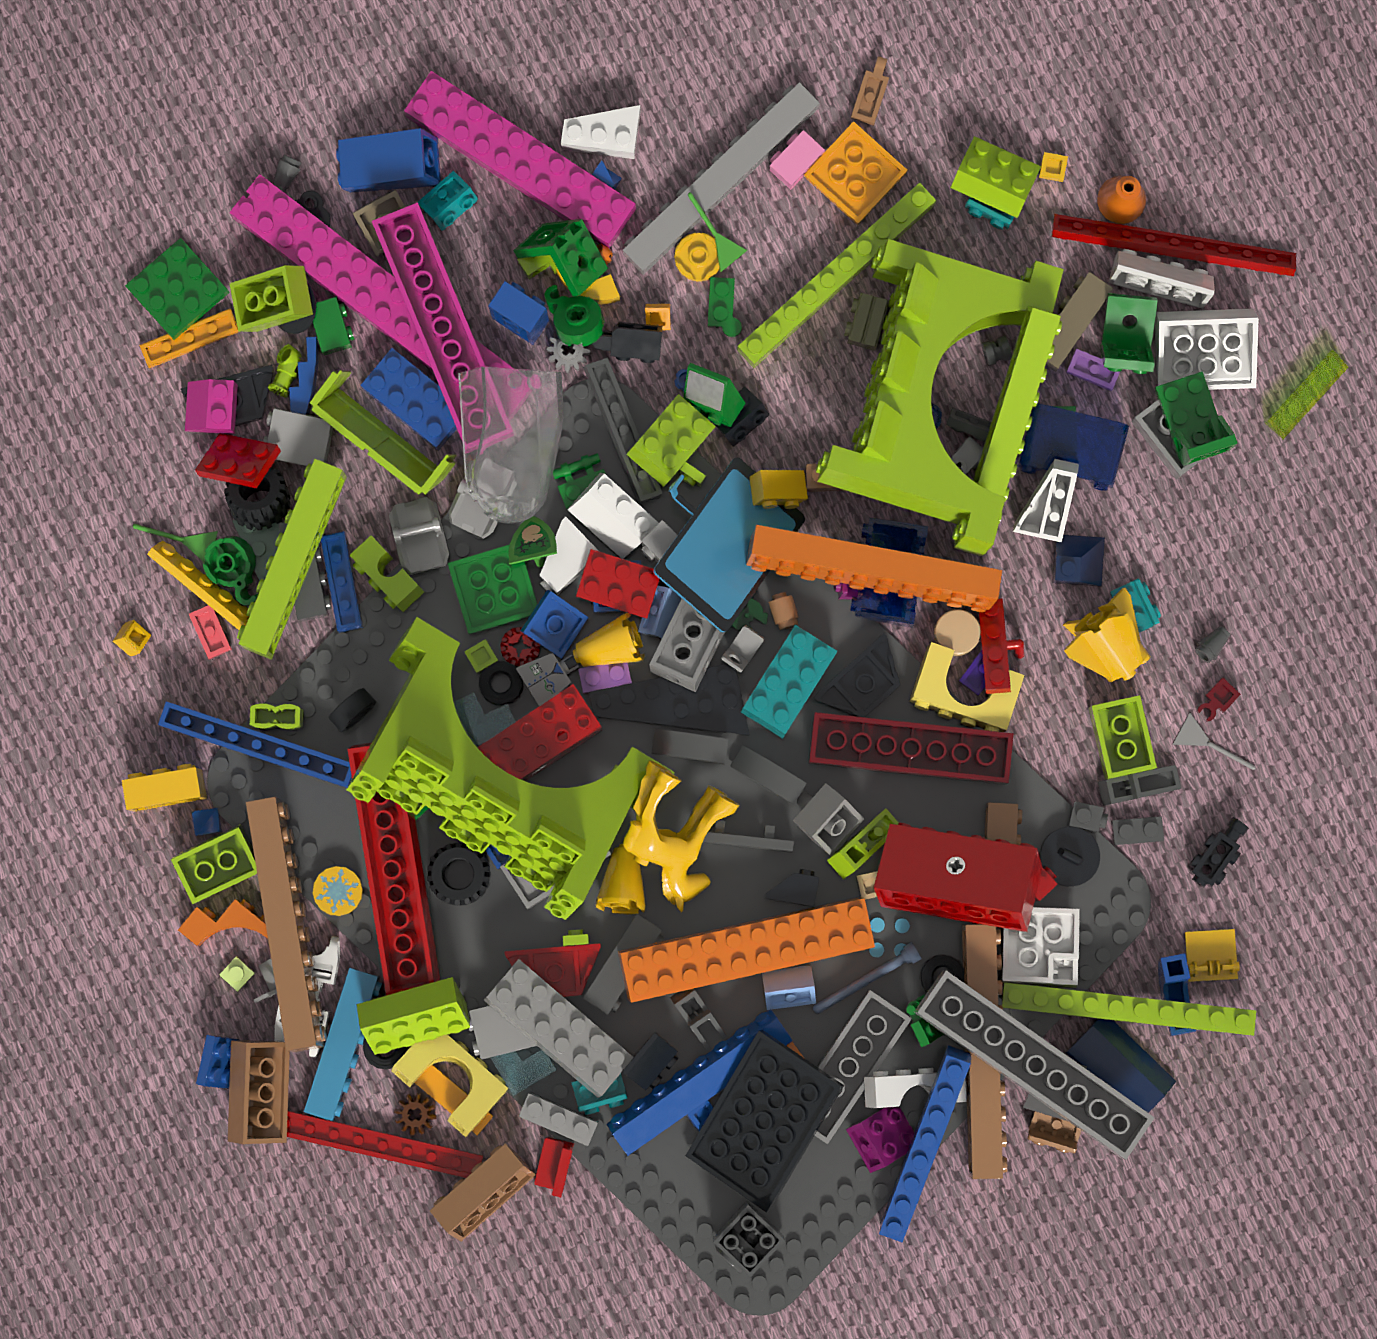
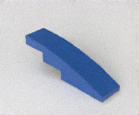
M306 337L308 362H298L299 387H289L290 409L292 412L306 415L310 413V401L314 397L318 372V339L316 337Z

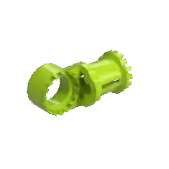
M289 344L279 351L276 360L279 363L276 369L277 375L273 383L268 385V389L274 394L277 392V395L280 393V396L284 398L288 397V389L292 381L297 378V373L294 371L301 360L300 358H302L300 351Z

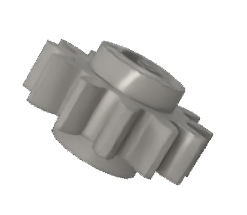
M553 337L550 338V342L554 347H547V352L554 353V355L549 357V362L557 361L556 370L565 366L566 373H569L572 366H574L576 371H579V362L587 364V360L583 355H589L590 350L584 349L582 344H571L574 354L568 353L565 356L563 348H569L570 346L563 343L560 338L557 340Z

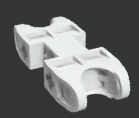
M336 936L331 937L329 947L326 946L322 954L313 955L312 977L316 976L318 982V991L315 992L316 1001H320L318 996L319 992H322L323 983L336 984L340 963V939ZM315 968V969H321V970H326V971H332V974H331V973H326V972L315 971V970H313V969ZM278 1006L275 1021V1041L285 1042ZM322 1010L323 1015L319 1016V1020L322 1021L320 1026H324L327 1032L330 1011ZM321 1048L310 1049L309 1056L316 1058Z

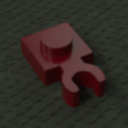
M1221 678L1205 695L1209 702L1201 704L1196 712L1200 713L1204 708L1208 709L1210 716L1206 721H1212L1216 716L1217 709L1222 713L1225 712L1241 694L1224 678Z

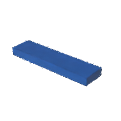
M342 531L322 536L321 544L337 631L340 633L363 628L346 533Z

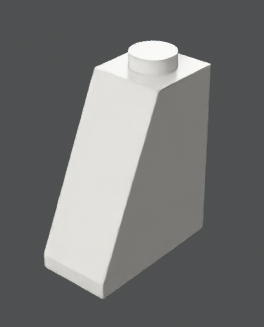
M567 517L562 520L555 536L557 554L547 556L540 573V577L543 580L540 583L546 591H554L557 595L584 571L590 549L598 551Z

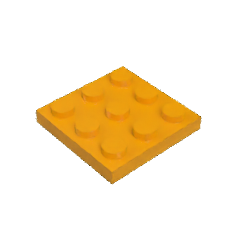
M853 121L804 174V177L853 222L859 225L908 170Z

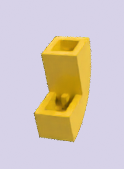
M556 269V272H557V275H558L560 281H561L562 284L565 286V288L569 291V289H568V287H567V285H566L564 279L562 278V276H561L559 270ZM611 274L597 279L580 295L590 297L598 304H610L620 301V296Z

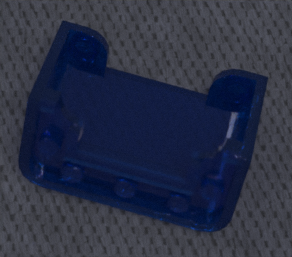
M1037 403L1036 407H1032L1030 413L1032 422L1029 430L1024 432L1022 440L1025 443L1022 453L1018 456L1017 467H1022L1021 471L1024 473L1035 474L1036 471L1048 470L1054 459L1079 464L1077 478L1090 480L1089 482L1094 484V489L1108 491V488H1113L1129 425Z
M869 517L868 524L863 523L861 538H866L865 545L924 555V546L929 526ZM864 587V589L858 590L857 597L852 596L850 611L855 612L854 617L913 628L917 597L913 596L910 599L898 596V593L894 592L879 594L874 592L872 588Z

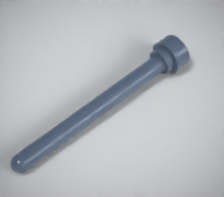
M910 942L903 946L904 949L900 951V955L813 1006V1011L819 1014L902 964H909L911 962L914 964L922 958L913 943Z

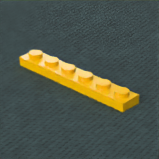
M161 541L150 549L147 554L234 627L240 630L242 625L246 626L249 616L246 615L248 608L237 602L228 591L213 583L206 574H203L195 567L193 562L181 556L171 544Z

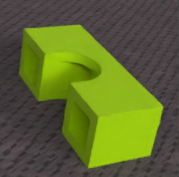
M372 535L350 554L355 561L352 566L361 575L366 573L371 578L368 583L377 592L382 590L386 594L383 599L392 609L397 606L404 612L424 593L403 568L392 577L384 576V569L393 558Z

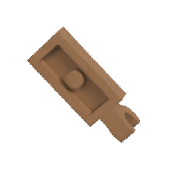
M878 56L874 71L866 70L851 119L874 126L889 81V77L883 76L887 64L886 58Z

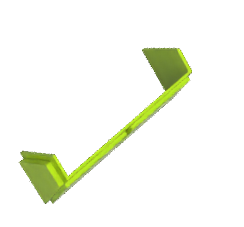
M333 371L310 401V404L313 405L311 410L361 450L366 448L368 450L367 455L417 494L423 492L426 495L444 480L457 463L454 461L457 456L456 454H447L438 466L340 389L352 373L351 371Z

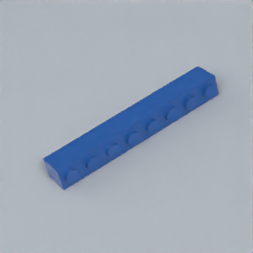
M167 701L164 705L158 723L161 727L345 788L348 787L352 780L350 762Z
M771 1009L759 1014L752 1023L739 1028L728 1040L719 1042L711 1052L696 1058L692 1065L676 1072L672 1079L656 1086L649 1095L643 1099L636 1100L629 1109L623 1113L616 1114L607 1123L610 1132L627 1156L723 1090L759 1030H764L784 1045L793 1041Z
M949 1045L947 1046L882 1217L879 1234L903 1243L971 1065V1053Z

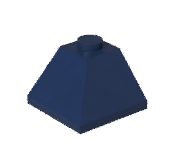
M1063 535L1062 542L1055 541L1052 583L1102 587L1105 537Z

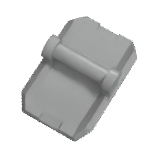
M485 457L472 461L465 477L459 484L457 494L448 511L450 523L483 539L493 533L516 485V473Z
M423 497L415 501L394 505L389 514V519L402 568L409 575L446 566L449 551L437 503L428 497Z

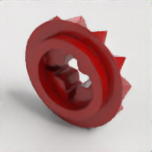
M522 627L509 630L504 634L500 643L502 656L507 662L515 666H522L534 661L540 651V644L520 631ZM520 636H522L523 644L531 647V649H523L520 657H518L517 649L509 645L517 644Z

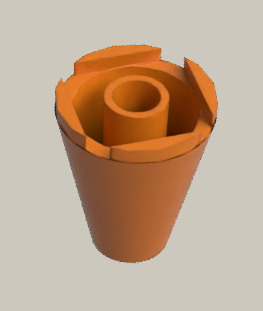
M1112 177L1103 183L1098 192L1097 203L1099 211L1107 220L1117 224L1133 222L1140 217L1145 209V191L1135 177Z

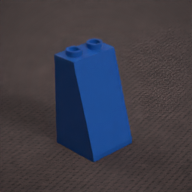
M421 128L338 140V148L336 149V157L340 163L338 182L341 189L350 193L434 187L441 182L438 138Z

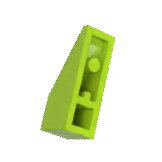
M885 808L836 851L827 862L842 879H845L885 843L889 825H898L899 822Z

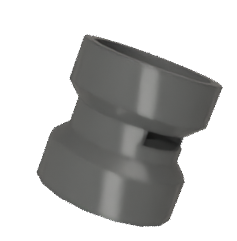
M1006 336L999 337L996 342L986 341L981 343L988 366L995 365L1001 359L1004 361L1011 360L1012 352Z

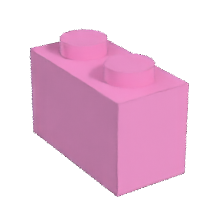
M804 130L799 135L795 133L787 141L788 147L783 152H776L770 159L772 164L769 170L790 190L825 152V149Z

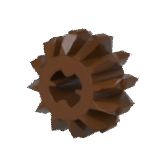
M421 1093L416 1094L415 1101H413L411 1094H407L406 1099L409 1104L401 1099L398 1101L399 1105L404 1109L394 1110V1113L402 1114V1117L396 1119L395 1122L396 1124L402 1121L405 1122L401 1128L403 1132L410 1126V1135H415L416 1127H418L422 1135L425 1133L423 1124L429 1129L433 1127V1124L427 1119H437V1115L429 1114V1111L434 1110L436 1106L431 1105L427 1108L426 1104L430 1101L428 1096L423 1102H420ZM419 1108L421 1110L419 1115H422L421 1119L416 1118L412 1120L410 1118L412 1113H409L410 1109L415 1110Z

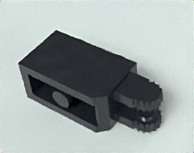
M618 322L614 325L613 331H602V336L592 343L598 350L611 351L610 356L616 357L620 361H629L630 358L640 359L644 363H654L655 360L660 361L663 326Z

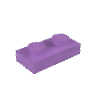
M1079 349L1075 350L1066 371L1068 374L1109 391L1113 390L1120 373L1108 370L1104 367L1101 358Z
M628 663L589 666L578 669L583 694L632 683Z

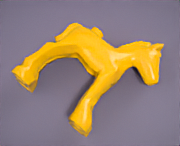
M649 760L646 766V775L641 780L639 795L633 807L636 813V821L632 820L630 822L631 826L623 839V845L627 852L635 855L634 860L639 864L647 866L649 862L662 866L661 881L663 882V895L682 912L684 903L692 900L710 886L711 883L710 878L704 873L687 874L688 867L697 859L703 840L711 826L717 820L734 814L740 805L728 798L724 792L708 785L704 795L696 803L690 817L679 833L669 829H658L655 819L657 805L663 795L678 785L681 779L672 774L666 767Z

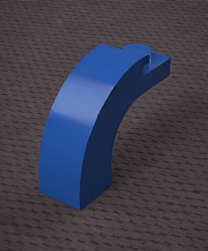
M1185 953L1160 958L1158 961V977L1162 1000L1190 1003L1188 993L1190 974ZM1168 1026L1170 1037L1196 1032V1029Z

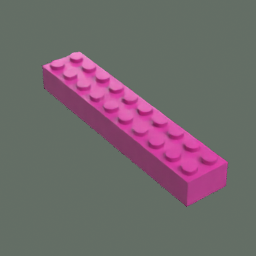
M430 71L404 110L406 118L564 221L582 219L592 239L608 248H611L636 211V203L433 71Z
M418 202L373 220V227L467 454L513 436L507 417Z

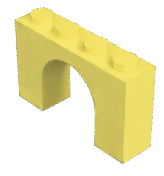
M931 642L927 646L909 702L914 703V707L920 710L928 711L931 709L937 711L940 717L959 719L961 724L974 728L979 726L987 731L1006 732L1025 675L1009 670L1011 692L989 694L987 700L980 705H963L950 695L946 685L947 672L955 650Z
M450 1034L440 1036L434 1040L413 1044L397 1061L391 1071L407 1086L411 1087L424 1071L435 1063L451 1062L460 1066L468 1076L470 1090L467 1098L450 1115L447 1121L462 1135L467 1137L507 1092L508 1088L505 1086V1080L497 1074L493 1075L490 1073L484 1061L478 1057L476 1059L468 1053L469 1049L462 1042H455L449 1036Z

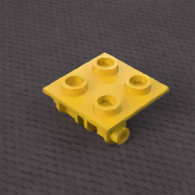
M1235 929L1185 932L1186 957L1190 974L1188 982L1238 979L1240 965L1237 962Z

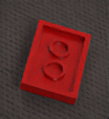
M219 433L195 471L200 477L257 488L281 450L277 444Z
M590 549L576 597L647 619L659 578L654 574L653 568Z

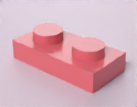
M208 605L189 614L209 660L232 650L213 608Z

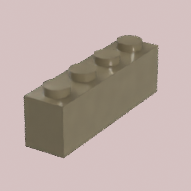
M1091 272L1086 277L1082 275L1073 286L1076 292L1072 297L1067 295L1059 306L1062 309L1060 313L1062 327L1060 333L1055 335L1052 343L1055 346L1052 358L1047 359L1046 366L1055 372L1106 301L1108 293H1111L1114 289Z

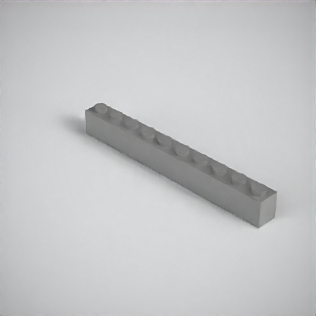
M800 82L795 87L790 85L782 93L783 98L777 104L772 102L765 109L764 112L766 114L760 120L754 119L746 128L748 131L742 137L738 135L730 142V149L725 153H718L711 161L713 165L710 168L700 170L695 175V182L691 186L685 185L676 194L678 198L672 204L667 202L658 211L660 215L654 221L649 219L641 227L642 232L637 237L633 235L623 244L625 247L623 255L642 275L652 268L702 220L701 215L688 197L689 192L693 194L707 215L819 109L820 103Z

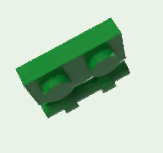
M598 453L588 456V454L581 456V459L570 464L566 462L560 464L559 468L551 470L554 479L564 476L567 482L558 486L566 510L599 473L606 475L604 469L596 472L593 470L592 465L601 462ZM585 468L587 475L573 480L571 473Z
M921 995L911 1001L907 1007V1013L914 1022L911 1024V1027L921 1047L932 1043L944 1035L943 1032L914 1013L925 995Z

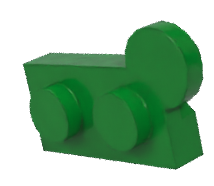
M710 277L708 327H722L726 336L736 337L741 333L742 325L737 318L733 317L735 279Z

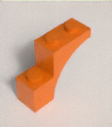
M235 899L218 921L215 920L217 915L205 906L203 909L196 907L178 929L180 933L196 946H201L213 934L229 928L251 929L268 938L264 914L261 917L253 912L255 907L245 899L241 902Z

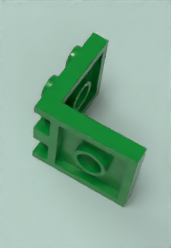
M582 219L543 223L513 250L518 259L551 255L572 296H580L608 269ZM579 257L581 258V261H582L581 267H579V266H578V263H577L578 260H579Z
M1108 293L1100 348L1103 365L1108 370L1121 372L1122 369H1127L1137 374L1154 372L1155 361L1151 345L1158 303L1157 298ZM1127 315H1133L1137 320L1134 325L1126 326L1122 322L1123 318Z

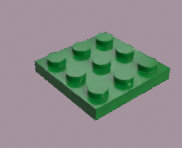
M181 238L125 285L173 340L178 338L230 293Z
M510 545L448 563L469 635L530 617L537 606L525 561L509 564Z

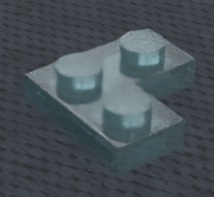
M474 692L454 702L459 720L476 747L516 722L508 704L484 714Z
M542 1050L523 1061L517 1051L490 1057L513 1096L557 1070L549 1056Z

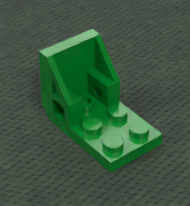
M1203 371L1154 388L1178 458L1183 466L1228 452L1238 444L1234 432L1224 417L1217 414Z

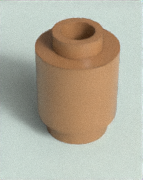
M786 592L773 595V600L768 603L775 625H778L779 630L798 625L797 619L799 616L792 595L787 596Z

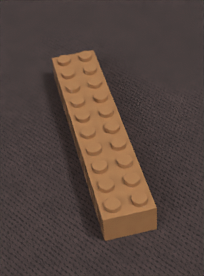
M277 797L246 802L286 1051L300 1052L324 1047L323 1041L327 1040L325 1027L320 1026L319 1016H322L323 1013L321 1002L316 1001L315 992L318 991L316 976L312 977L311 967L314 966V957L312 952H308L307 942H310V933L308 927H304L303 917H306L304 902L300 903L299 893H302L300 878H296L295 868H298V860L296 854H292L291 850L294 836L292 829H288L287 819H290L289 808L287 804L284 805V802Z
M962 925L965 984L1003 1010V1006L998 1005V995H1002V980H997V970L1002 968L1001 955H997V945L1001 944V931L996 929L995 926ZM972 1054L971 1065L966 1075L969 1177L972 1179H1003V1173H1007V1157L1002 1156V1147L1007 1146L1006 1132L1002 1131L1001 1123L1006 1122L1005 1106L1001 1105V1096H1005V1081L1000 1080V1073Z

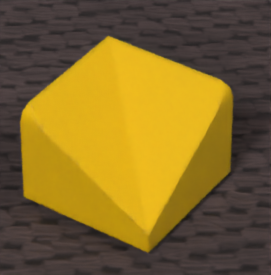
M133 619L123 624L113 642L126 654L134 656L140 654L151 634Z

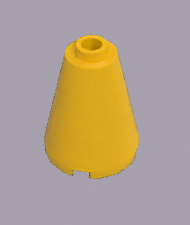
M629 613L622 614L576 643L573 655L577 664L581 663L583 667L644 660L645 654H640L639 648L643 647L637 625L635 621L629 622L628 620L631 615Z
M619 844V847L613 849L596 899V908L605 911V907H609L612 909V913L639 914V909L645 912L646 906L641 867L634 860L635 855L627 852L623 844Z

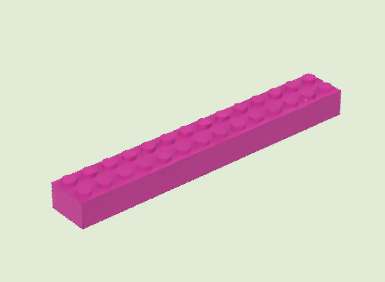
M259 174L246 191L248 197L242 196L229 212L231 217L294 266H304L307 276L337 297L341 302H344L346 306L433 371L394 276ZM474 338L507 420H509L534 388V385Z

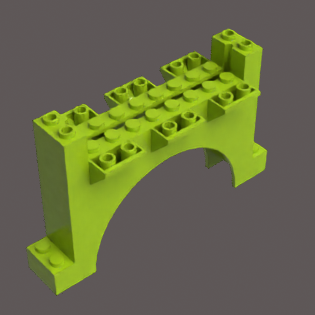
M888 239L884 247L880 246L877 254L873 257L871 268L874 269L872 278L897 286L894 293L890 296L888 307L891 309L889 314L885 316L882 329L885 331L881 344L884 346L877 359L872 363L870 374L873 376L870 383H867L864 397L867 399L863 407V413L866 414L853 433L852 442L855 444L852 450L832 445L829 452L824 451L816 467V473H819L817 482L958 524L952 536V539L956 540L954 548L982 557L994 544L1005 497L992 493L972 481L957 467L944 449L937 434L932 415L931 393L934 375L942 355L952 345L967 335L995 326H1022L1028 306L1053 313L1064 269L1035 261L1030 268H1026L1024 276L1021 275L1019 279Z
M416 617L399 640L388 660L398 669L410 674L346 790L352 793L356 799L364 800L369 803L377 791L383 798L396 802L407 812L417 815L424 806H427L436 815L444 816L445 818L440 824L439 829L443 830L449 837L460 840L469 849L478 851L481 854L491 844L500 853L510 856L504 867L510 870L513 875L524 878L532 883L535 888L548 892L554 885L544 908L548 909L552 915L566 920L584 902L630 806L633 809L639 795L641 780L646 775V766L649 760L660 763L631 747L619 766L615 765L609 774L592 783L571 788L539 786L508 774L492 763L475 746L457 715L451 690V672L455 653L460 642Z

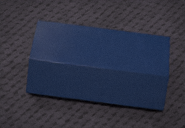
M1097 1018L1090 1028L1066 1052L1072 1060L1080 1065L1087 1066L1086 1069L1148 1113L1166 1096L1176 1083V1080L1114 1020Z

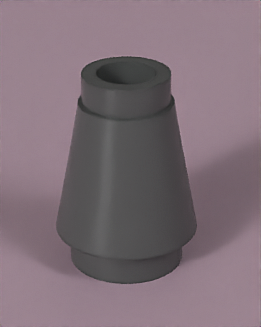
M283 155L282 159L278 161L273 185L285 193L301 171V162Z
M1219 626L1197 643L1196 654L1207 663L1216 660L1230 637V633L1224 627Z

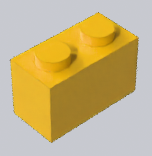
M760 470L749 477L753 505H762L764 509L784 505L785 509H793L799 507L800 503L808 499L804 470Z

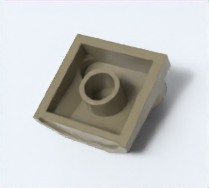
M395 189L353 212L376 257L384 251L372 221L405 208Z

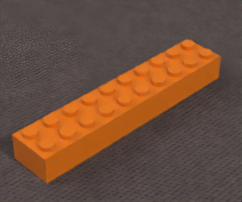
M761 525L755 526L750 537L746 565L752 566L751 569L764 572L766 569L776 571V574L782 576L796 574L801 575L800 578L813 581L815 578L825 580L827 584L839 585L840 583L849 584L850 588L862 590L864 587L872 588L874 592L879 594L894 592L898 593L899 597L907 599L913 598V596L921 597L923 601L928 603L942 601L947 602V605L950 607L970 606L971 610L977 612L990 610L998 600L1002 570Z
M857 897L618 951L628 1001L632 1003L874 948L875 944L865 898Z

